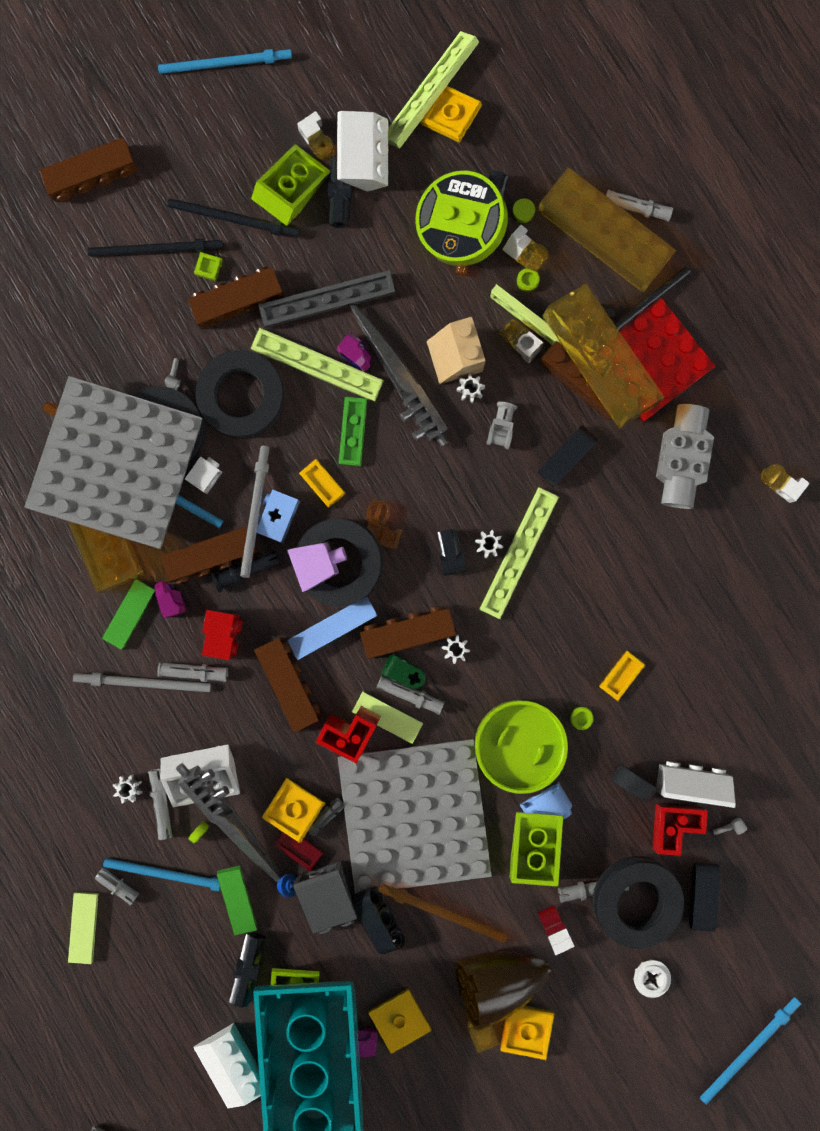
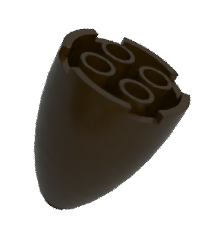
M497 951L479 953L456 959L458 964L454 965L459 996L462 995L464 1005L469 1009L466 1011V1015L476 1030L494 1025L522 1009L542 990L549 980V975H551V968L547 961L540 957L520 952Z

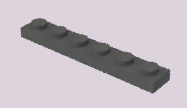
M390 270L258 305L264 327L268 328L395 294Z

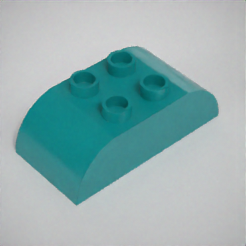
M353 980L255 986L253 993L263 1131H363L359 1039Z

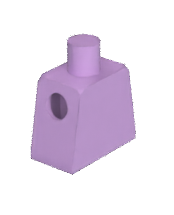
M328 543L287 550L302 592L310 590L338 574L339 571L336 564L347 560L343 547L331 551Z

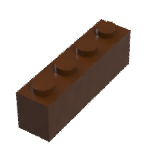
M124 137L39 169L48 195L54 202H63L77 193H87L95 186L110 184L113 179L118 177H128L138 169L130 148Z
M261 267L252 275H240L228 284L219 283L212 290L196 292L187 300L197 325L200 329H204L259 308L258 304L284 298L273 267Z
M557 341L550 347L539 363L607 420L617 412L627 399Z
M248 526L160 555L168 581L176 582V585L190 581V576L197 574L199 578L211 574V569L217 567L220 570L227 569L233 566L232 562L241 560L242 563ZM256 544L254 545L253 555L258 554Z
M442 605L431 608V613L423 616L420 611L409 614L408 620L400 621L399 617L387 620L386 626L378 627L377 623L364 626L365 631L360 632L367 659L455 636L456 633L449 609L444 610Z
M277 638L255 649L254 651L293 732L295 733L320 720L319 715L322 712L317 702L313 703L309 696L312 691L307 681L302 682L299 675L302 673L298 662L296 660L292 661L289 655L292 650L288 641Z

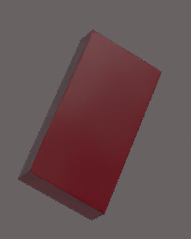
M284 832L281 833L274 843L276 848L310 872L324 854L323 850L305 837L299 843Z

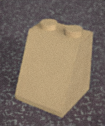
M472 317L449 323L427 341L440 385L467 377L469 373L474 375L483 372L485 357Z

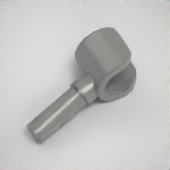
M174 358L170 375L165 379L166 387L178 390L181 380L175 378L179 359Z
M735 818L730 824L713 829L714 835L734 829L737 835L747 830V826L742 819Z

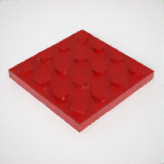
M661 297L615 333L608 343L604 346L600 345L589 354L594 360L605 367L603 373L614 387L627 398L626 402L642 422L646 421L715 367Z

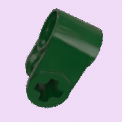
M390 653L381 671V674L412 689L421 687L426 679L425 673L421 668L393 653ZM418 672V678L421 679V682L411 683L412 678L409 675Z

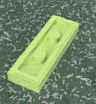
M365 692L361 693L352 711L356 714L360 706H363L381 715L377 724L379 727L412 744L423 725L417 719Z
M74 892L68 963H93L99 893Z

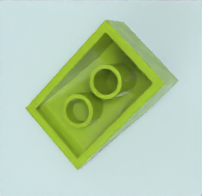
M295 144L256 181L251 199L288 226L330 175V170Z
M516 812L509 876L511 883L558 886L563 815Z

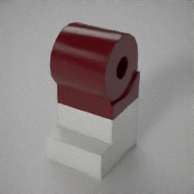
M555 905L538 912L555 955L575 947Z

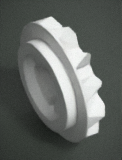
M650 959L649 961L641 962L640 966L635 969L634 983L642 995L655 998L663 995L669 989L671 975L668 968L662 962ZM647 971L653 975L657 974L655 977L657 986L651 981L646 982L648 980Z

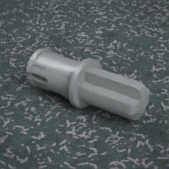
M104 868L95 877L99 883L112 891V895L116 894L130 906L139 895V892L123 882V878L121 880Z

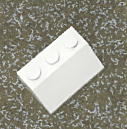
M338 112L337 180L367 192L388 186L389 127L387 118L374 112Z
M229 745L161 758L160 780L173 807L194 803L178 785L182 776L176 770V767L181 763L188 769L198 765L201 768L200 773L212 769L215 773V777L210 779L214 782L213 788L216 790L223 786L228 787L230 793L225 797L240 794L234 758Z
M667 761L666 765L659 764L656 792L663 797L735 808L733 777L726 774V770L712 768V772L704 771L703 766L689 764V768L680 767L681 763Z
M234 1023L193 1047L227 1108L245 1106L261 1096L259 1066Z

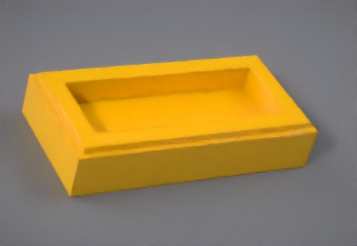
M317 459L299 473L328 508L346 494Z
M626 651L599 687L619 701L645 667V664Z

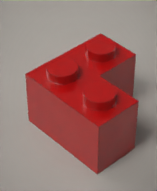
M206 610L202 631L206 636L202 656L232 660L233 656H237L239 643L236 642L237 633H241L243 620H240V615Z
M360 706L350 724L330 714L315 743L357 764L381 715Z
M656 803L652 849L657 854L681 856L683 832L706 834L708 811L701 806Z

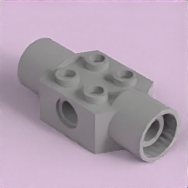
M693 404L677 405L674 427L663 433L656 478L664 483L662 505L681 509H693L697 486L707 482L714 436L706 431L709 409Z

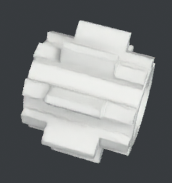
M469 373L468 379H459L461 387L457 388V392L463 394L462 401L468 398L473 403L475 397L482 398L480 391L485 389V385L479 384L480 376L475 379ZM472 384V387L477 388V391L470 393L469 389H465V386Z
M493 530L490 531L489 535L482 531L481 536L483 539L475 540V543L480 544V548L476 552H485L484 558H487L489 553L496 557V549L503 548L502 545L498 544L501 536H493ZM491 538L494 541L492 545L493 550H486L483 545L486 543L484 539Z
M456 635L455 641L446 638L449 644L448 646H442V649L448 652L444 658L453 657V664L456 663L457 658L465 661L464 652H470L469 649L464 647L468 641L459 642V635ZM453 643H458V646L462 648V652L458 656H454L453 652L449 651Z
M134 774L130 775L129 778H126L124 775L120 776L119 783L113 784V787L117 789V793L113 796H119L121 803L126 802L127 799L133 803L136 801V794L140 795L143 792L139 788V784L142 781L137 782L134 780ZM126 783L132 788L129 794L124 791Z

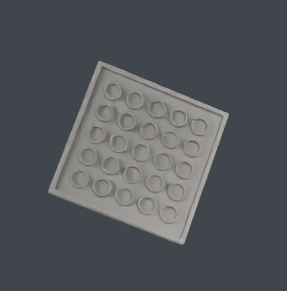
M68 376L24 507L161 550L203 418Z
M474 739L366 752L361 754L357 764L342 756H338L355 894L374 886L378 887L381 891L492 877Z

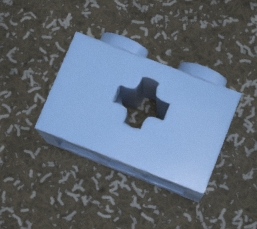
M272 490L271 494L267 493L263 502L265 509L262 515L259 514L256 533L284 543L300 501L275 490ZM279 510L278 514L281 515V518L275 519L273 522L271 513H276Z

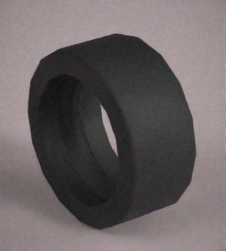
M622 764L618 766L610 778L646 804L649 803L657 791L656 787Z

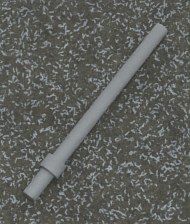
M268 446L260 447L259 460L255 464L254 472L256 473L240 574L244 578L250 577L264 480L269 470V464L267 463L269 455Z
M92 672V674L74 673L73 682L91 683V686L106 684L211 692V683L108 676L99 672Z

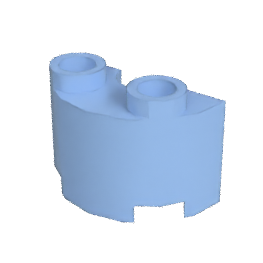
M559 781L546 788L537 796L531 797L520 804L525 813L563 815V820L572 814L570 810L572 803Z

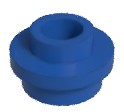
M285 874L278 880L277 889L282 896L291 898L296 895L293 886L296 880L295 875Z

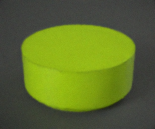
M519 199L516 201L512 210L514 219L520 223L531 221L535 214L533 202L529 199Z
M532 268L521 270L517 277V285L524 292L534 291L540 281L538 272Z
M576 707L570 714V722L576 729L586 730L593 723V714L585 707Z
M202 821L188 839L193 843H197L209 829V825Z

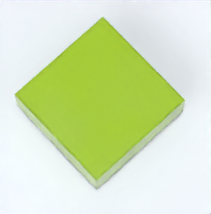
M200 252L194 271L195 276L217 282L223 262L222 258Z

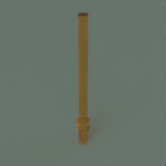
M380 883L378 887V892L393 897L396 902L401 904L405 902L502 943L506 942L507 934L410 895L407 890L400 887L396 889L384 883Z

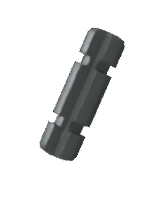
M338 797L330 803V807L327 805L318 814L308 830L312 836H315L320 831V827L324 828L335 818L337 812L340 813L345 806Z

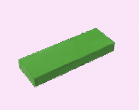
M345 397L339 465L358 467L362 465L367 399Z
M135 579L102 639L123 650L155 595V589Z
M240 865L218 870L217 877L234 936L256 931L257 923Z

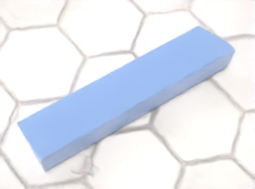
M366 596L364 599L349 605L288 639V642L296 659L299 660L378 615Z

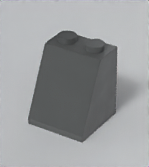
M341 861L297 875L293 886L312 933L319 932V934H324L331 931L334 926L341 924V927H345L354 923L358 914L353 905V897Z

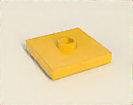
M446 86L420 122L421 125L460 143L482 107V103Z
M286 778L262 818L301 843L325 805V802Z
M409 988L368 1012L391 1054L431 1031L430 1025Z
M524 1006L506 1018L500 1050L502 1052L546 1060L555 1015L554 1011Z

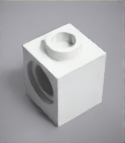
M200 457L185 480L208 494L222 474V471L218 469L220 464L210 457L207 460Z

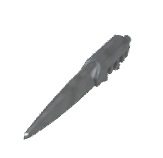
M350 305L379 362L396 387L400 397L404 399V407H408L406 411L400 414L402 421L405 422L414 417L416 420L415 424L420 426V429L412 433L413 438L417 441L426 436L428 443L436 439L441 447L447 445L449 442L443 433L448 428L422 387L371 321L357 306Z
M183 763L179 764L176 770L182 777L178 785L211 823L217 824L255 864L278 883V880L284 875L260 841L236 814L234 807L231 804H227L229 800L225 796L230 793L228 787L223 786L220 789L214 790V782L210 780L215 777L212 769L200 773L201 768L198 765L188 769Z

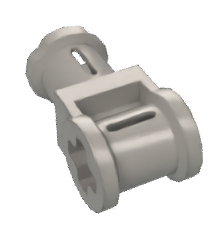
M497 402L496 419H493L490 426L486 445L492 443L505 446V449L509 450L514 424L511 421L517 406L507 402Z

